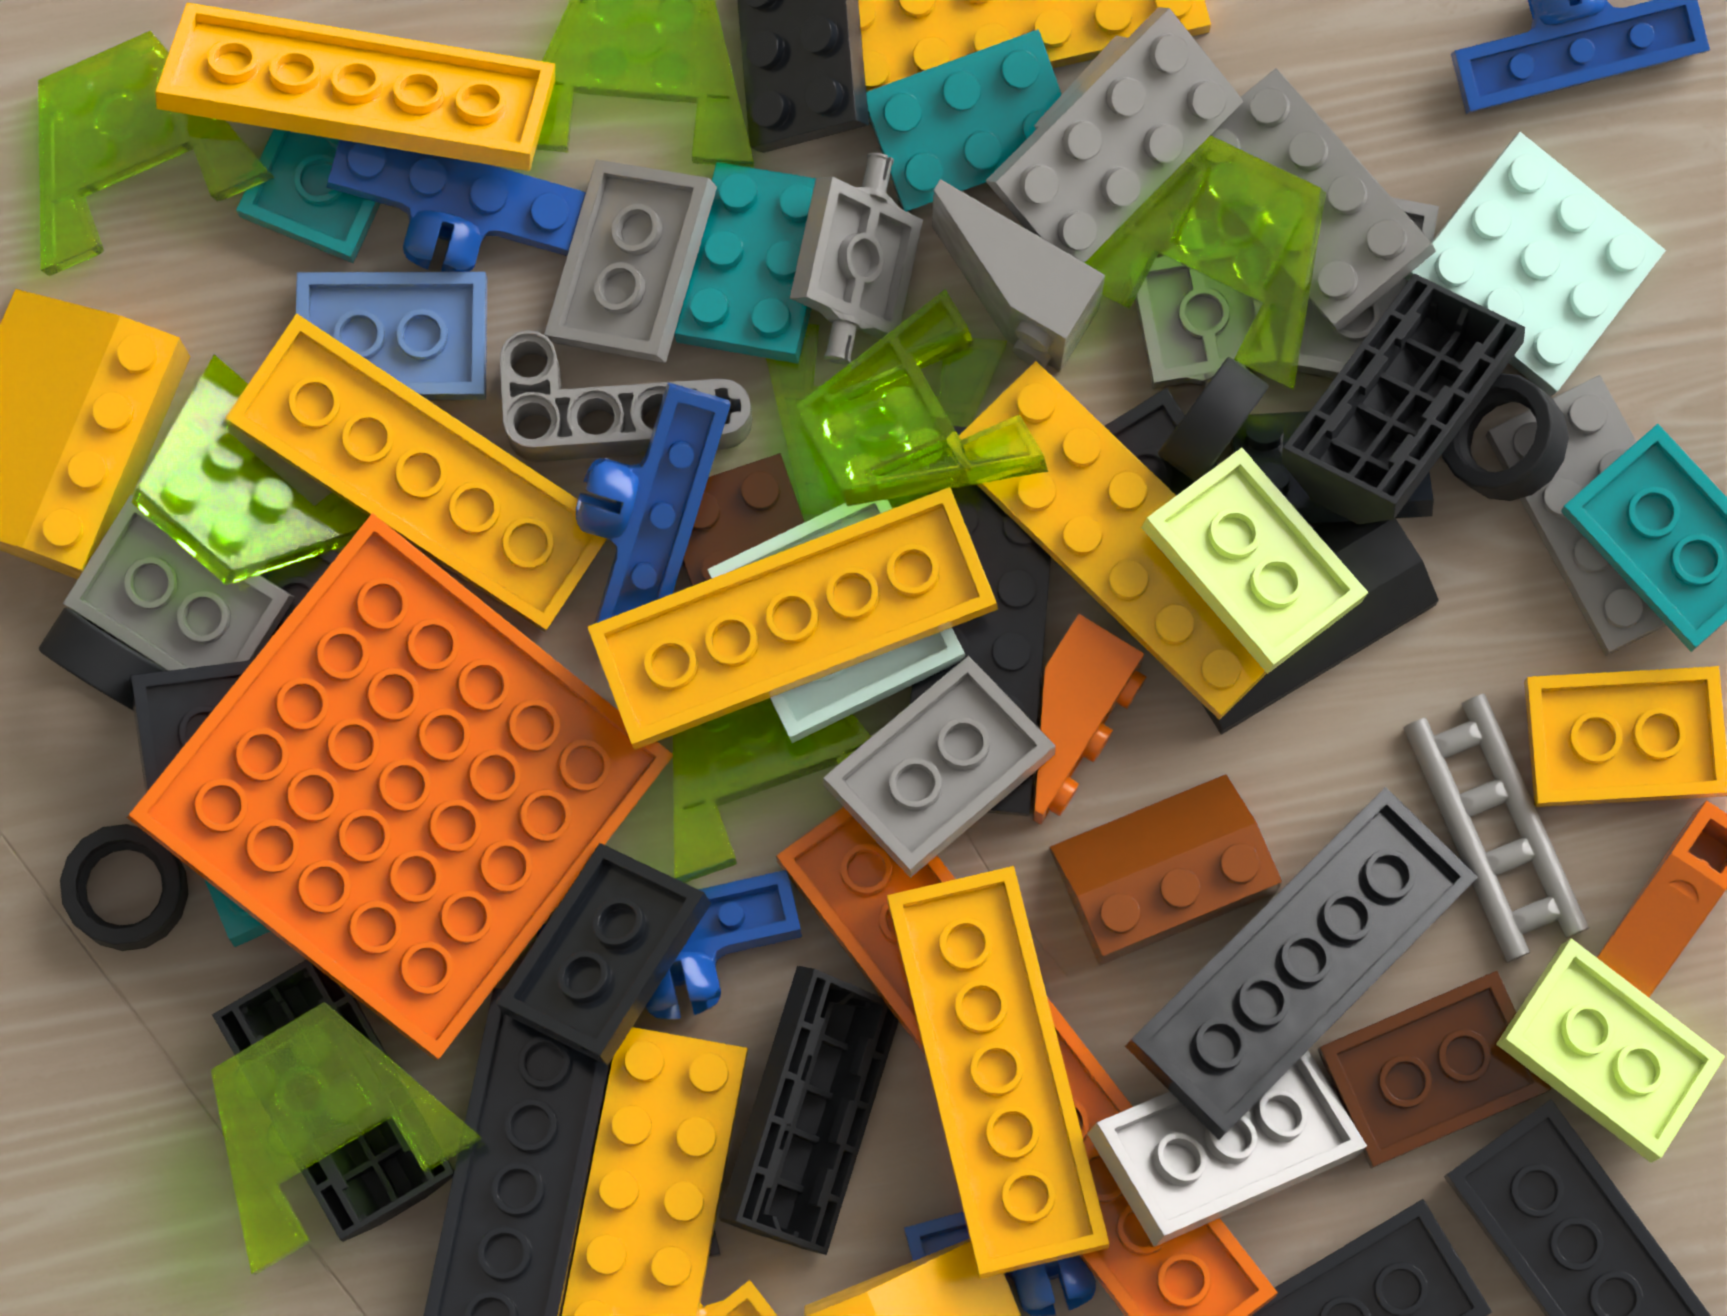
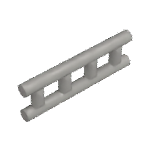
M1480 694L1462 703L1469 719L1466 723L1437 735L1433 734L1427 718L1414 721L1403 727L1462 862L1478 876L1472 885L1506 962H1511L1530 953L1523 934L1557 920L1566 938L1589 929V926L1486 695ZM1480 744L1495 780L1460 794L1445 758ZM1506 803L1521 838L1486 852L1471 817ZM1532 861L1547 897L1512 911L1497 875Z

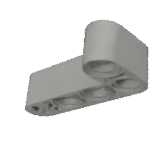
M525 330L517 332L508 338L501 348L500 375L503 423L510 446L518 456L528 461L542 462L646 454L653 430L647 427L643 420L648 411L661 406L668 382L562 389L561 370L555 347L547 336L538 331ZM528 354H538L547 360V365L543 372L530 378L522 377L515 373L514 367L520 358ZM728 379L669 382L730 401V423L724 425L717 450L738 446L746 440L752 428L753 418L748 393L740 384ZM597 410L606 411L613 416L614 423L605 433L599 435L588 434L580 427L583 418L590 412ZM531 415H542L548 418L551 424L547 433L542 437L527 439L517 432L521 421Z

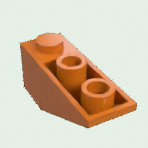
M1081 614L1077 615L1046 664L1043 675L1039 729L1053 742L1056 748L1055 755L1036 770L1033 821L1040 825L1049 811L1058 816H1061L1080 785V783L1071 779V776L1083 757L1093 763L1095 762L1113 733V729L1106 726L1105 722L1117 704L1126 709L1129 708L1147 676L1138 671L1143 661V652Z
M1707 800L1693 812L1596 957L1648 998L1727 889V813Z

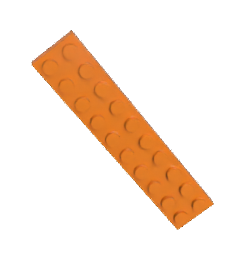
M842 807L776 855V860L782 870L787 871L789 879L924 1053L888 907L887 895L955 880V877L941 859L936 856L910 878L852 815ZM1047 997L1109 1240V1248L1079 1255L1125 1316L1253 1315L1274 1299L1278 1292L1220 1218L1158 1246H1153L1087 1134L1097 1122L1133 1106Z

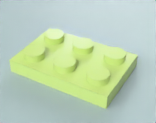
M1240 448L1148 516L1141 527L1267 674L1359 605L1368 594V591L1243 448Z
M1572 938L1561 944L1496 1043L1650 1163L1662 1158L1725 1058L1723 1054Z

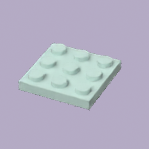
M1519 132L1433 239L1432 244L1436 252L1408 274L1405 279L1409 281L1415 273L1526 327L1524 343L1510 360L1509 364L1551 397L1565 383L1666 250L1528 137Z
M879 486L707 570L711 579L891 510L892 507L882 487ZM949 628L770 697L791 742L794 743L949 668L966 657L953 629Z

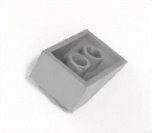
M940 179L934 188L932 228L1005 339L1014 345L1012 351L1030 365L1037 361L1043 368L1048 364L1061 372L1099 310L1105 275Z

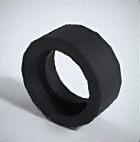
M1227 357L1159 450L1158 455L1196 482L1207 474L1267 391L1268 384L1231 357Z
M1501 373L1444 450L1442 458L1455 477L1488 499L1513 501L1533 495L1553 479L1564 462L1569 440L1565 416L1555 401L1537 385L1519 375ZM1511 402L1520 403L1530 409L1537 422L1535 439L1531 448L1522 460L1509 469L1490 472L1478 466L1472 457L1471 444L1474 431L1482 418L1497 406Z
M67 607L62 610L39 646V651L50 660L133 710L129 682L131 675L167 671L148 657Z
M129 824L102 827L82 838L67 856L60 878L62 905L73 925L97 944L120 951L147 948L165 938L182 918L189 895L186 870L180 859L142 829ZM131 850L144 854L155 863L161 874L162 893L158 905L148 917L135 924L117 925L106 922L95 914L88 901L87 882L91 870L100 859L113 852Z

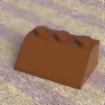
M1227 774L1049 847L1099 966L1275 894L1282 884V879L1258 824Z

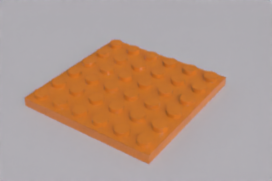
M372 513L126 818L428 1056L438 1060L565 897L599 843L604 845L607 843L674 754L659 742H654L634 750L619 710Z

